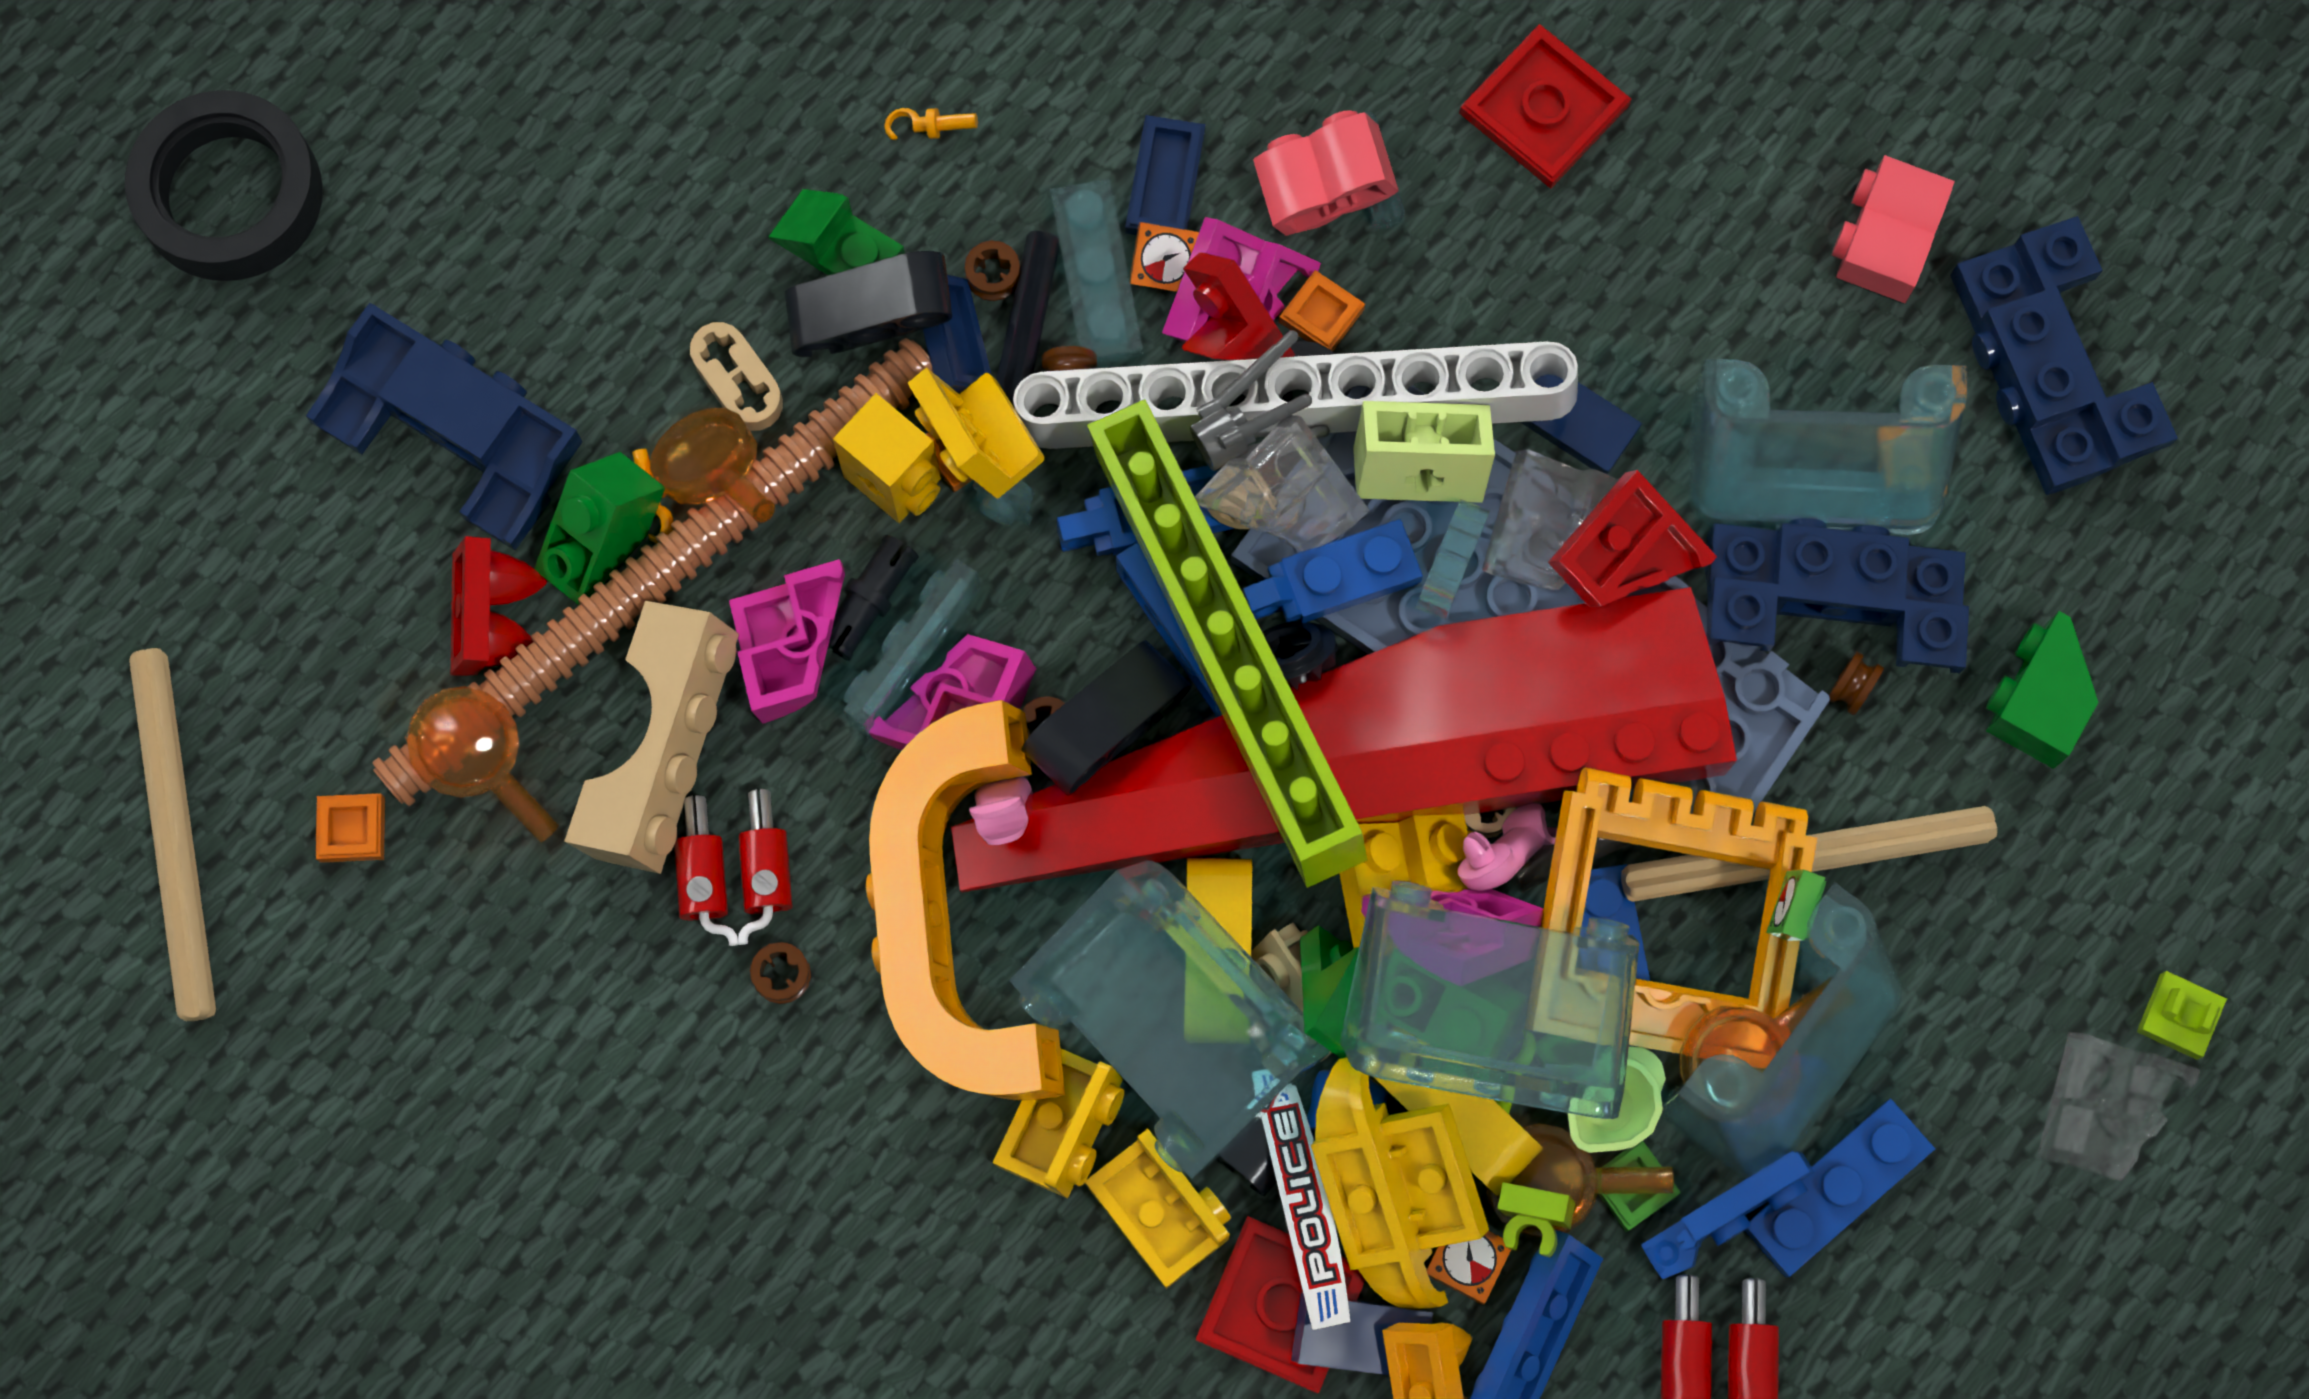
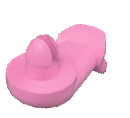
M1024 776L991 782L980 786L976 790V806L969 808L972 818H974L977 832L989 845L1006 844L1019 839L1023 835L1029 821L1025 803L1028 796L1033 794L1031 785Z
M1532 803L1515 809L1502 825L1503 836L1493 844H1490L1480 833L1472 832L1468 834L1463 842V851L1466 858L1458 868V876L1466 887L1478 891L1496 888L1512 879L1543 845L1555 844L1557 828L1547 827L1546 815L1542 805Z

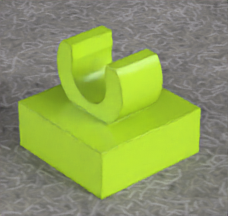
M2165 971L2158 978L2137 1032L2196 1060L2201 1059L2205 1055L2227 998Z
M1503 1182L1497 1209L1505 1216L1513 1217L1504 1229L1503 1241L1505 1247L1516 1251L1521 1231L1527 1227H1536L1542 1233L1540 1254L1550 1258L1556 1250L1558 1241L1553 1226L1571 1229L1575 1208L1574 1200L1569 1195Z

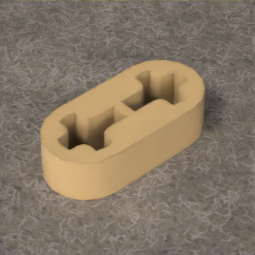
M713 322L701 327L694 334L690 343V355L701 378L730 418L739 427L749 431L763 430L770 427L779 419L783 409L782 395L773 376L744 336L734 326L724 322ZM717 341L722 347L728 346L731 343L734 344L729 348V354L736 367L728 373L716 358L705 362L710 356L707 346L711 342ZM745 380L756 394L763 393L764 391L768 392L763 397L766 405L763 411L757 413L752 407H746L743 410L739 409L744 404L741 391L737 386L739 383Z

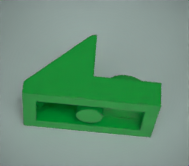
M802 189L769 235L771 241L828 276L905 254L903 245L852 215L848 197L831 192Z
M1318 925L1300 938L1304 1033L1340 1058L1363 1054L1383 1019L1380 1015L1362 1006L1383 961L1363 947L1354 948L1351 943L1340 941Z

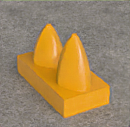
M1442 1322L1436 1324L1396 1323L1382 1330L1393 1399H1468L1463 1395L1459 1366L1463 1362L1472 1341V1337L1466 1331L1454 1324Z

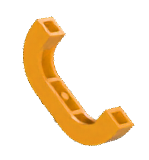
M1003 700L966 707L940 718L915 736L897 756L879 788L873 807L869 834L871 873L868 874L866 879V893L869 904L875 911L877 937L872 942L874 966L881 975L883 995L889 1017L895 1031L908 1051L924 1068L953 1086L988 1096L1025 1101L1065 1095L1059 1030L1036 1023L985 1030L966 1013L959 1000L955 984L942 849L947 822L956 806L969 793L991 782L1032 775L1030 758L1021 750L1023 744L1028 739L1025 712Z

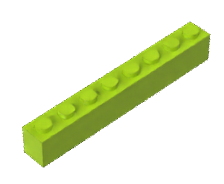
M1146 399L1088 424L1087 427L1093 447L1104 474L1306 887L1313 886L1367 861L1363 833Z

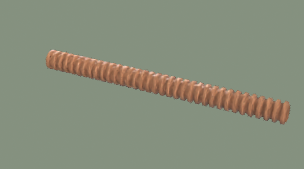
M908 338L902 339L898 343L899 351H887L883 355L885 362L881 365L873 362L868 367L870 374L866 377L858 374L853 379L855 386L851 389L843 386L838 390L840 398L836 401L828 398L823 402L825 410L821 413L813 410L808 414L810 422L806 425L801 422L794 425L793 430L795 433L791 437L786 434L779 437V446L776 449L770 446L764 449V458L761 461L756 459L747 463L749 470L743 474L741 471L732 475L734 482L731 485L720 484L717 487L719 494L716 497L705 496L701 500L704 505L698 511L695 508H690L686 512L688 519L683 523L675 520L671 524L672 532L668 535L660 532L655 536L658 543L652 548L649 545L641 547L640 552L642 556L637 560L633 557L626 559L624 563L627 568L622 572L614 569L609 573L611 580L604 585L602 582H598L593 586L596 591L593 595L588 597L586 594H583L578 598L580 603L578 607L573 610L568 606L562 610L565 616L559 622L554 619L547 622L549 630L543 635L538 631L532 634L531 638L534 642L528 647H525L523 644L517 646L515 650L518 655L511 660L506 656L499 661L502 667L495 673L488 669L484 673L486 680L480 685L476 682L468 685L471 692L464 698L459 694L453 697L452 701L455 705L449 710H446L444 707L438 709L436 713L439 718L434 722L430 723L426 719L420 724L423 730L416 736L409 732L404 737L407 743L400 749L396 745L389 748L391 756L385 761L379 757L374 760L373 765L375 769L373 770L401 804L405 803L407 806H411L415 802L413 797L415 793L419 790L423 793L431 790L429 782L435 777L440 781L446 778L447 774L444 770L453 764L456 768L461 766L463 761L460 757L465 753L476 754L479 751L476 745L483 739L488 743L495 738L492 732L500 726L503 730L507 729L510 726L508 719L516 714L518 717H522L526 713V710L523 708L526 704L532 701L533 704L537 705L542 701L539 695L546 688L553 692L557 689L556 680L561 676L568 680L573 676L571 668L576 664H579L581 667L587 665L589 661L586 656L593 651L598 655L603 652L604 647L602 644L608 639L612 642L620 638L618 631L624 626L629 630L635 626L633 619L637 615H641L645 601L663 604L666 601L664 594L671 589L673 592H678L682 588L680 584L682 579L687 577L689 580H693L697 576L695 571L700 565L705 568L709 567L713 563L710 558L716 552L719 555H724L728 551L727 543L731 540L734 543H739L743 539L742 531L746 528L754 531L758 527L757 519L761 516L769 519L774 514L773 506L778 504L783 507L789 503L787 495L791 492L800 494L804 490L802 483L807 479L810 482H815L819 478L817 471L822 467L830 470L834 466L833 458L837 456L833 438L875 393L895 409L897 407L901 410L906 409L910 405L908 398L912 395L915 397L908 382L926 367L933 372L928 354L915 341Z

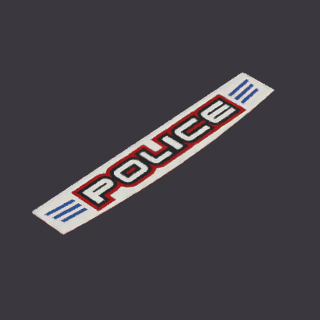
M1289 1066L1253 1072L1251 1076L1312 1330L1350 1322L1348 1298L1334 1217L1312 1152L1311 1144L1314 1142Z

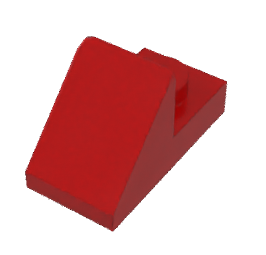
M1199 252L1183 267V270L1196 288L1193 291L1194 299L1211 316L1183 344L1182 349L1184 351L1221 360L1258 359L1283 337L1235 260ZM1290 347L1281 357H1293L1295 354Z

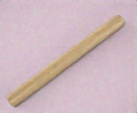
M150 648L131 654L129 658L176 1012L178 1017L184 1021H198L215 1015V997L168 656L161 649Z
M1982 806L1806 836L1817 837L1812 872L1988 843L1997 837V824L1992 809ZM1684 855L1629 864L1621 871V882L1627 900L1634 902L1769 879L1770 870L1700 856Z

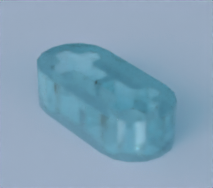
M1460 499L1424 584L1416 609L1446 620L1479 542L1490 510Z

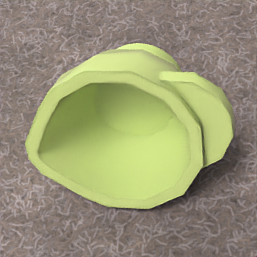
M1624 1047L1614 1055L1596 1056L1576 1071L1566 1099L1570 1135L1577 1148L1589 1153L1628 1149L1636 1146L1654 1132L1663 1111L1661 1091L1666 1077L1662 1062L1653 1052L1643 1047Z

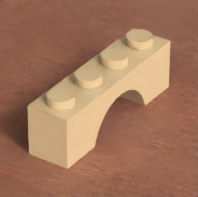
M645 601L626 661L641 673L650 690L652 713L647 733L637 751L626 763L609 774L585 780L564 841L594 859L661 874L666 856L674 847L677 838V823L683 808L684 799L695 784L697 762L706 734L715 723L717 715L716 704L724 679L736 658V643L739 634L712 613Z

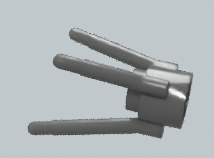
M1291 330L1287 332L1221 394L1196 409L1201 420L1191 425L1189 429L1201 455L1213 471L1224 465L1227 469L1235 468L1246 461L1303 445L1329 435V427L1320 425L1250 445L1256 441L1254 434L1312 404V397L1308 394L1284 403L1250 421L1246 419L1238 407L1230 412L1225 409L1298 340L1299 336L1296 331Z

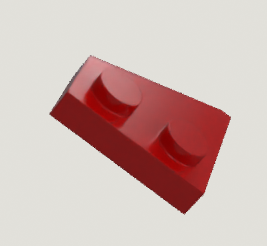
M1638 470L1625 472L1548 563L1589 607H1597L1626 597L1629 593L1639 589L1649 588L1670 580L1669 578L1691 569L1712 564L1717 556Z

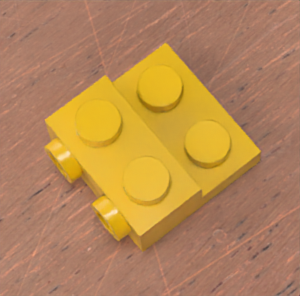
M1464 814L1413 815L1394 823L1358 824L1363 833L1368 860L1339 873L1354 948L1363 947L1376 957H1385L1392 947L1362 914L1363 896L1380 893L1387 900L1405 907H1415L1418 891L1460 892L1464 889H1469L1458 876V868L1466 858L1463 851L1464 839L1473 832L1467 830Z

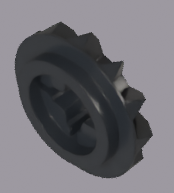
M1287 622L1262 632L1289 687H1293L1297 691L1300 684L1307 681L1317 682L1321 680L1322 671L1329 670L1336 665L1335 653L1339 648L1333 632L1324 625L1311 622Z

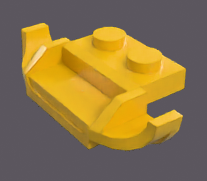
M1369 1052L1340 1058L1333 1066L1320 1096L1316 1111L1315 1141L1311 1144V1148L1350 1270L1358 1269L1370 1287L1384 1300L1396 1307L1417 1310L1441 1307L1449 1303L1445 1290L1437 1291L1434 1288L1424 1265V1262L1433 1253L1431 1248L1478 1240L1489 1230L1450 1104L1447 1103L1389 1115L1385 1103L1373 1105L1369 1089V1073L1373 1064Z

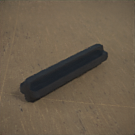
M1037 230L1029 232L1026 237L996 379L1014 408L1013 398L1015 389L1023 379L1034 373L1060 248L1058 236Z

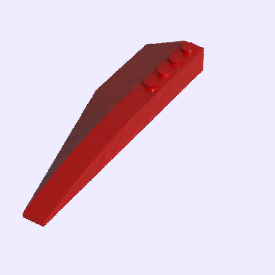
M1691 587L1623 597L1597 607H1589L1586 603L1439 625L1321 674V680L1317 682L1307 681L1300 684L1298 691L1290 687L1358 824L1394 823L1413 815H1469L1515 808L1532 803L1541 804L1561 801L1564 791L1577 792L1579 776L1585 767L1628 775L1631 778L1632 790L1640 778L1671 784L1724 776L1737 761L1725 696ZM1223 715L1108 762L1069 796L1056 784L1030 794L1025 803L1029 821L1023 835L1015 841L1001 845H989L977 832L974 818L951 827L960 892L1285 843Z

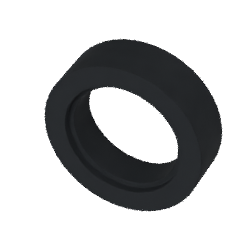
M216 90L202 92L181 99L165 108L147 124L138 136L130 152L125 172V192L130 212L141 231L155 249L178 269L190 275L214 281H236L252 278L268 272L285 262L309 237L318 219L322 204L323 183L320 168L311 148L296 124L285 112L271 102L259 96L240 91ZM236 137L257 141L278 155L282 169L279 195L267 215L251 228L230 236L208 237L192 233L174 221L169 204L171 182L180 164L197 148L214 140Z

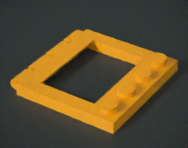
M1583 768L1579 776L1577 792L1564 791L1523 1026L1778 1071L1800 941H1787L1767 934L1766 931L1786 872L1803 869L1812 872L1817 837L1806 836L1808 824L1807 810L1762 801L1757 806L1754 823L1751 825L1754 810L1751 799L1700 790L1695 799L1693 814H1690L1693 792L1690 787L1640 778L1636 782L1632 802H1629L1631 791L1630 776ZM1597 837L1770 870L1749 998L1574 968Z

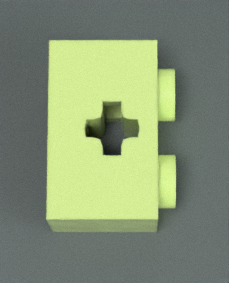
M1363 401L1353 447L1357 499L1483 503L1495 457L1490 405Z

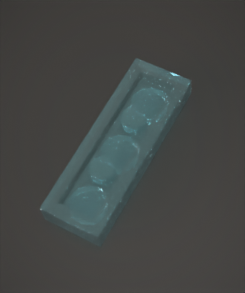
M1110 179L1050 189L1078 346L1093 350L1097 354V364L1143 356V347Z
M956 559L946 573L938 570L928 580L919 597V601L923 603L909 623L901 620L892 628L881 648L885 655L871 673L863 670L847 689L844 696V702L847 705L843 712L851 727L867 738H871L868 732L874 726V720L878 716L883 720L886 718L980 592V581L975 570Z

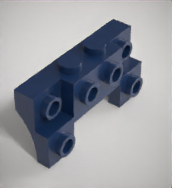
M2078 216L2022 234L2014 245L1957 263L1950 274L1976 333L1972 338L1975 357L1984 370L1991 368L2000 388L1996 394V401L2001 417L2006 424L2016 425L2046 496L2085 483L2132 460L2170 447L2178 439L2153 382L2107 398L2104 394L2060 295L2063 291L2096 280L2103 271Z
M369 303L348 331L335 369L318 399L306 414V417L311 424L363 455L389 417L393 416L482 471L483 475L459 512L465 520L516 551L550 503L551 499L547 494L548 490L582 444L577 430L524 398L527 391L511 377L499 371H496L490 377L473 366L476 363L474 357L459 345L447 339L441 345H438L372 303Z
M1813 518L1793 519L1789 524L1782 523L1778 530L1714 523L1708 532L1707 546L1717 556L1712 564L1705 566L1708 596L1706 637L1709 645H1716L1717 642L1760 646V651L1769 652L1775 643L1776 614L1889 627L1897 620L1896 666L1906 667L1908 664L1950 668V673L1958 674L1966 668L1969 606L1963 605L1966 552L1909 546V538L1890 536V531L1880 526H1857L1851 531L1827 528L1826 522Z

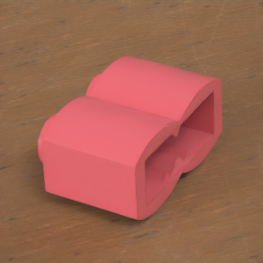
M1349 110L1333 114L1323 121V127L1311 135L1302 137L1298 134H1290L1279 137L1268 144L1267 151L1253 159L1272 225L1285 236L1319 228L1337 219L1342 214L1375 205L1399 191L1379 125L1365 112L1358 114L1356 111Z
M1884 155L1876 172L1865 169L1851 202L1862 207L1856 225L1847 221L1844 222L1831 256L1842 259L1835 278L1906 303L1918 282L1955 181Z

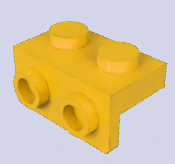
M927 367L908 382L909 387L921 405L914 411L916 417L930 435L936 440H942L946 448L940 452V457L952 474L961 482L965 483L971 478L995 498L999 499L1044 461L1043 453L1000 384L991 374H983L960 394Z
M1061 1049L1065 1095L1037 1100H1022L992 1163L1002 1170L1068 1199L1074 1184L1082 1186L1087 1180L1096 1159V1150L1092 1148V1145L1102 1124L1109 1126L1116 1118L1123 1102L1124 1089L1120 1088L1123 1078L1113 1066L1101 1061L1096 1064Z
M1147 1128L1137 1136L1136 1142L1085 1181V1185L1164 1288L1167 1289L1229 1240L1230 1234L1223 1225L1231 1219V1216L1208 1187L1198 1193L1182 1172L1190 1166V1163L1174 1141L1167 1134L1157 1141Z

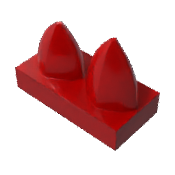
M465 536L452 554L450 675H478L485 666L501 665L499 661L505 656L510 660L518 655L515 648L520 644L528 647L534 642L526 630L518 623L504 615L490 612V605L509 604L523 600L542 589L547 584V580L524 561L508 554L491 551V538Z

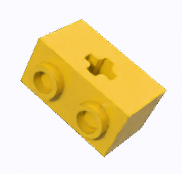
M877 393L866 402L833 438L844 478L896 522L900 523L910 512L915 516L922 514L939 494L940 487L937 485V482L941 477L934 441Z

